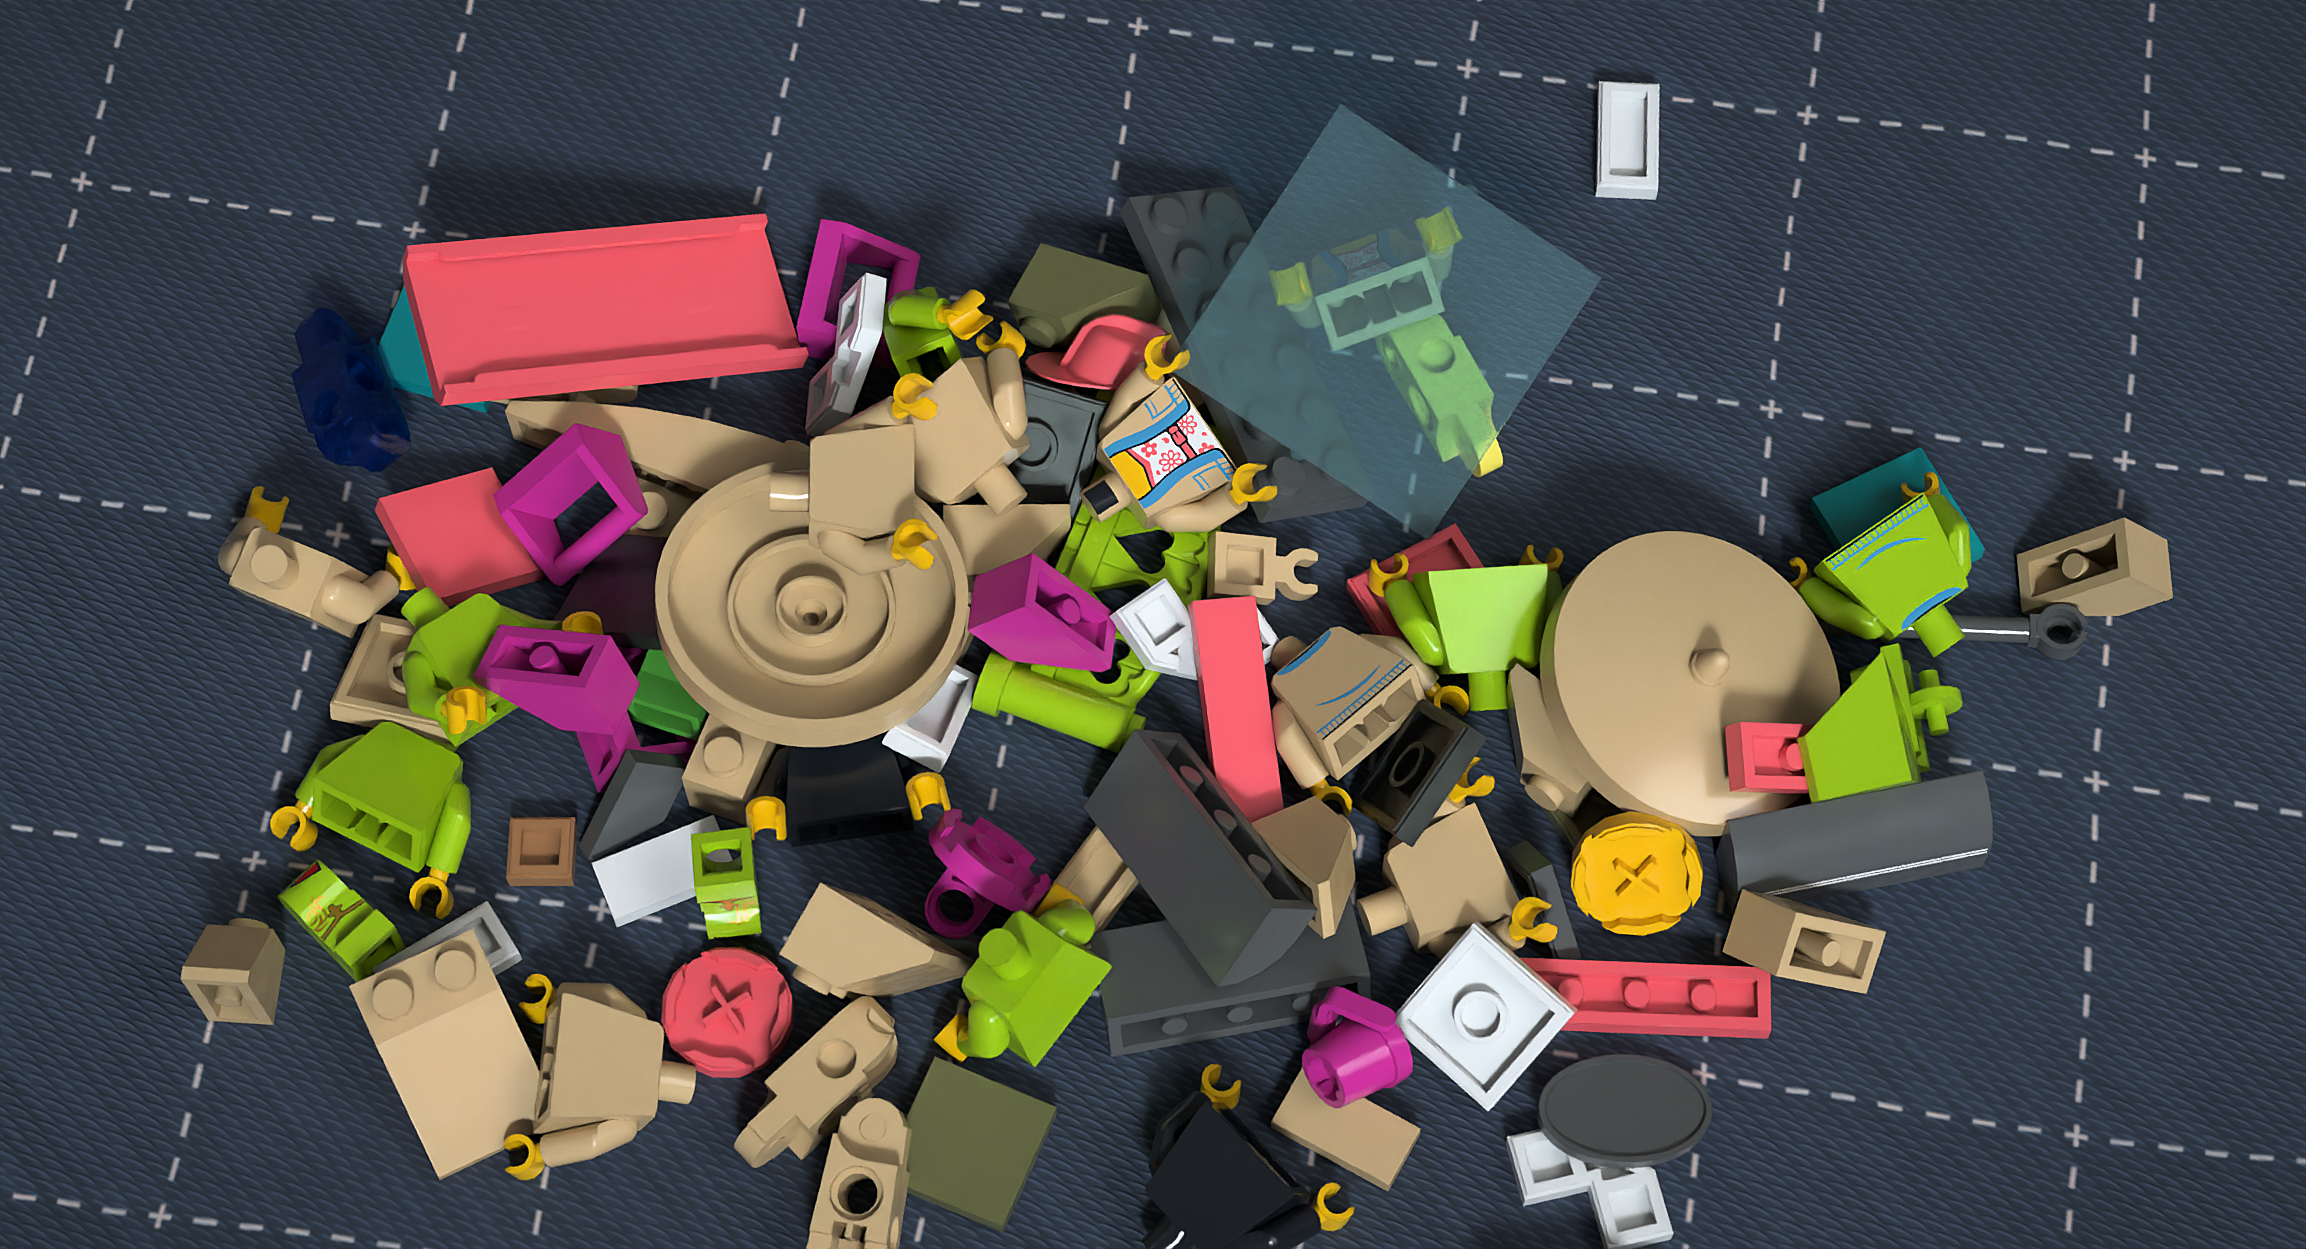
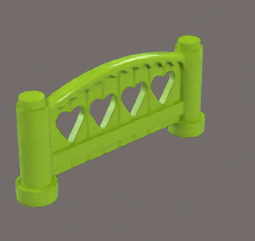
M1099 389L1095 398L1111 402L1115 391ZM1207 423V425L1209 426L1217 440L1220 442V444L1228 454L1217 427L1215 425ZM1099 463L1090 485L1106 475ZM1082 502L1055 570L1100 603L1101 601L1094 592L1134 584H1141L1149 589L1166 578L1189 612L1188 605L1192 601L1202 600L1207 588L1208 537L1216 531L1220 532L1221 525L1209 532H1168L1173 539V544L1169 549L1161 553L1164 567L1157 573L1149 574L1143 572L1116 538L1163 529L1159 526L1144 529L1128 506L1099 524ZM1117 627L1115 639L1124 641L1128 645L1130 652L1126 658L1117 662L1120 677L1111 684L1100 683L1087 670L1010 661L993 649L980 675L972 701V709L993 717H998L1000 712L1003 711L1119 754L1135 729H1144L1146 717L1135 714V708L1161 673L1145 669Z

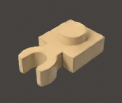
M1216 531L1208 537L1207 599L1255 596L1256 604L1268 605L1275 600V588H1278L1281 594L1288 599L1294 601L1307 600L1318 592V585L1299 582L1294 575V567H1310L1318 561V553L1311 549L1300 548L1293 550L1285 557L1276 556V538Z

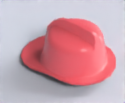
M1111 313L1095 317L1084 324L1066 352L1038 353L1029 356L1025 365L1030 372L1057 383L1116 391L1140 362L1146 361L1144 356L1145 347L1149 341L1167 333L1160 326L1128 315ZM1167 341L1162 346L1163 357L1165 356Z

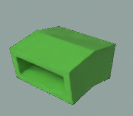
M648 650L641 669L636 676L640 685L628 708L630 720L698 741L710 713L700 706L682 687L673 674L663 651Z

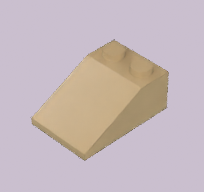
M473 929L349 986L440 1180L505 1150L506 1148L503 1147V1144L508 1136L523 1134L530 1138L538 1134L533 1133L539 1070Z

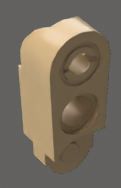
M862 996L842 1009L764 1081L768 1089V1097L758 1110L757 1115L748 1123L734 1143L736 1151L751 1167L757 1168L764 1165L772 1158L774 1159L787 1147L802 1160L839 1127L841 1117L847 1116L856 1103L874 1096L871 1089L888 1075L896 1063L899 1045L894 1031L895 1020L872 996Z
M867 1098L856 1103L847 1116L841 1117L838 1133H833L809 1229L810 1235L806 1249H899L910 1172L906 1171L912 1130L908 1128L903 1113L892 1103L880 1098ZM872 1179L877 1187L875 1205L863 1214H854L848 1205V1195L851 1188L861 1180Z

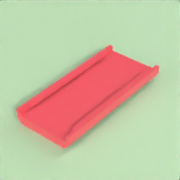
M766 213L406 246L402 259L403 282L435 401L441 406L803 368L809 354L806 347L800 348L765 232V227L768 223Z

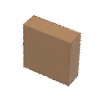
M510 817L506 872L509 886H574L578 830L575 817Z

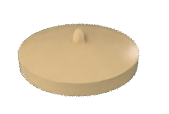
M810 458L781 460L750 468L722 481L694 502L680 518L663 548L657 568L655 620L658 638L663 654L673 674L688 694L711 715L744 734L768 742L798 747H830L866 740L894 728V726L903 723L916 714L936 695L952 672L962 648L967 621L969 595L965 565L959 548L948 528L932 508L914 493V518L921 519L938 534V538L935 541H925L920 545L934 556L933 564L925 570L917 569L911 563H906L901 567L867 575L854 573L824 555L821 549H816L809 545V512L770 511V472L809 473Z
M1684 531L1647 533L1615 544L1598 555L1571 580L1558 597L1546 622L1541 642L1540 681L1543 700L1554 732L1577 770L1592 787L1622 811L1642 812L1658 816L1679 824L1692 836H1721L1727 820L1782 810L1803 795L1791 793L1730 792L1725 726L1738 722L1815 725L1840 698L1838 673L1829 643L1813 612L1797 591L1772 567L1753 554L1724 540L1698 533Z

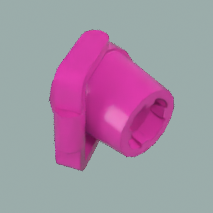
M1339 986L1330 987L1323 1001H1319L1313 1006L1307 1029L1310 1045L1302 1055V1066L1310 1086L1322 1101L1333 1108H1342L1380 1089L1393 1088L1407 1079L1413 1070V1058L1410 1047L1402 1030L1396 1024L1397 1017L1395 1012L1389 1007ZM1338 1014L1344 1016L1342 1021L1336 1025Z

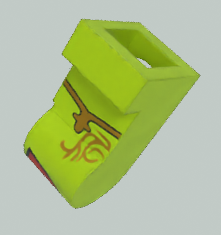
M750 827L691 834L694 889L697 903H700L701 912H704L709 940L762 933L759 892ZM720 849H732L741 853V856L729 862H714L706 858L711 852Z
M317 859L278 895L279 900L290 914L356 982L374 975L375 972L372 968L405 948L395 925L377 908L374 910L353 889L350 890L325 864Z

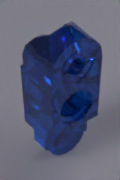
M318 308L298 324L297 331L294 333L303 364L293 371L291 376L309 433L314 434L317 447L325 458L342 466H361L372 473L380 474L410 449L411 435L374 336H370L360 344L356 332L352 331L344 318L328 308Z

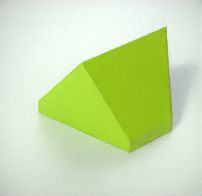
M1882 650L1805 736L1797 738L1811 803L1922 782L1908 719Z

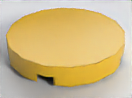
M1629 811L1606 817L1587 830L1573 850L1570 881L1578 907L1588 917L1590 913L1593 918L1601 921L1603 928L1617 934L1644 936L1667 930L1681 920L1680 915L1687 911L1691 904L1693 908L1700 897L1703 868L1694 839L1679 824L1658 816Z

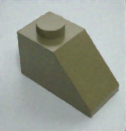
M1043 243L1039 245L1007 301L1019 326L1020 333L1026 340L1042 348H1051L1054 345L1068 349L1081 327L1095 317L1113 313L1128 315L1145 322H1151L1156 320L1162 311L1160 302L1147 274Z

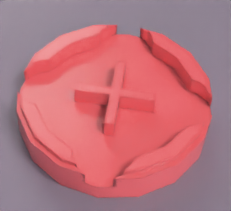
M715 947L702 952L701 957L692 960L688 965L685 963L673 974L662 997L661 1021L673 1052L685 1064L694 1065L696 1071L713 1078H740L763 1069L783 1051L793 1029L794 1001L784 976L766 956L744 947Z

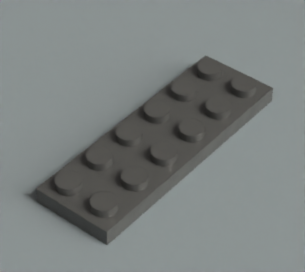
M1233 187L1129 197L1121 208L1120 214L1182 352L1188 350L1190 353L1188 365L1231 460L1237 469L1247 463L1267 465L1266 469L1258 471L1253 477L1252 485L1256 493L1266 486H1277V495L1272 500L1267 502H1250L1259 523L1364 507L1374 495V492L1295 321L1285 305H1276L1268 271L1271 269Z

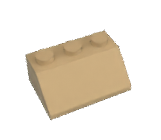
M820 883L779 953L781 956L797 964L792 976L800 982L824 995L830 992L842 999L847 996L852 1000H856L863 995L886 999L961 978L966 975L976 962L873 900Z

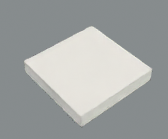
M1477 921L1472 924L1397 1011L1396 1024L1402 1030L1407 1040L1482 1107L1489 1111L1578 1009Z

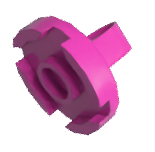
M953 808L949 811H944L929 834V842L935 854L947 869L929 892L925 901V916L928 924L936 933L946 938L959 939L970 935L980 925L995 903L1011 911L1021 909L1029 913L1036 910L1051 888V880L1047 873L1044 875L1040 874L1036 878L1029 870L1036 858L1010 834L990 821L978 817L975 823L970 826L960 821L963 817L962 810ZM951 889L966 893L974 906L972 918L964 922H954L948 919L940 908L941 894Z

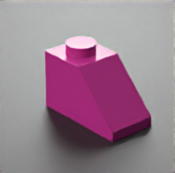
M1034 553L975 577L967 630L1007 659L1016 662L1095 672L1111 669L1116 625L1109 616L1114 612Z
M499 625L473 676L479 685L559 730L614 736L640 685V682L610 635Z

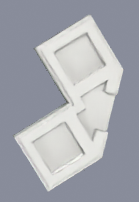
M866 273L864 276H861L839 301L835 355L809 383L805 427L807 435L812 437L823 436L825 431L842 423L852 415L882 334L887 278Z
M1166 578L1109 616L1145 669L1198 681L1189 612ZM1257 608L1265 665L1271 661L1272 651L1280 640Z
M1541 1129L1507 1137L1505 1144L1523 1206L1588 1191L1604 1249H1633L1671 1240L1673 1230L1656 1172L1653 1168H1610L1578 1160L1555 1147L1546 1138Z

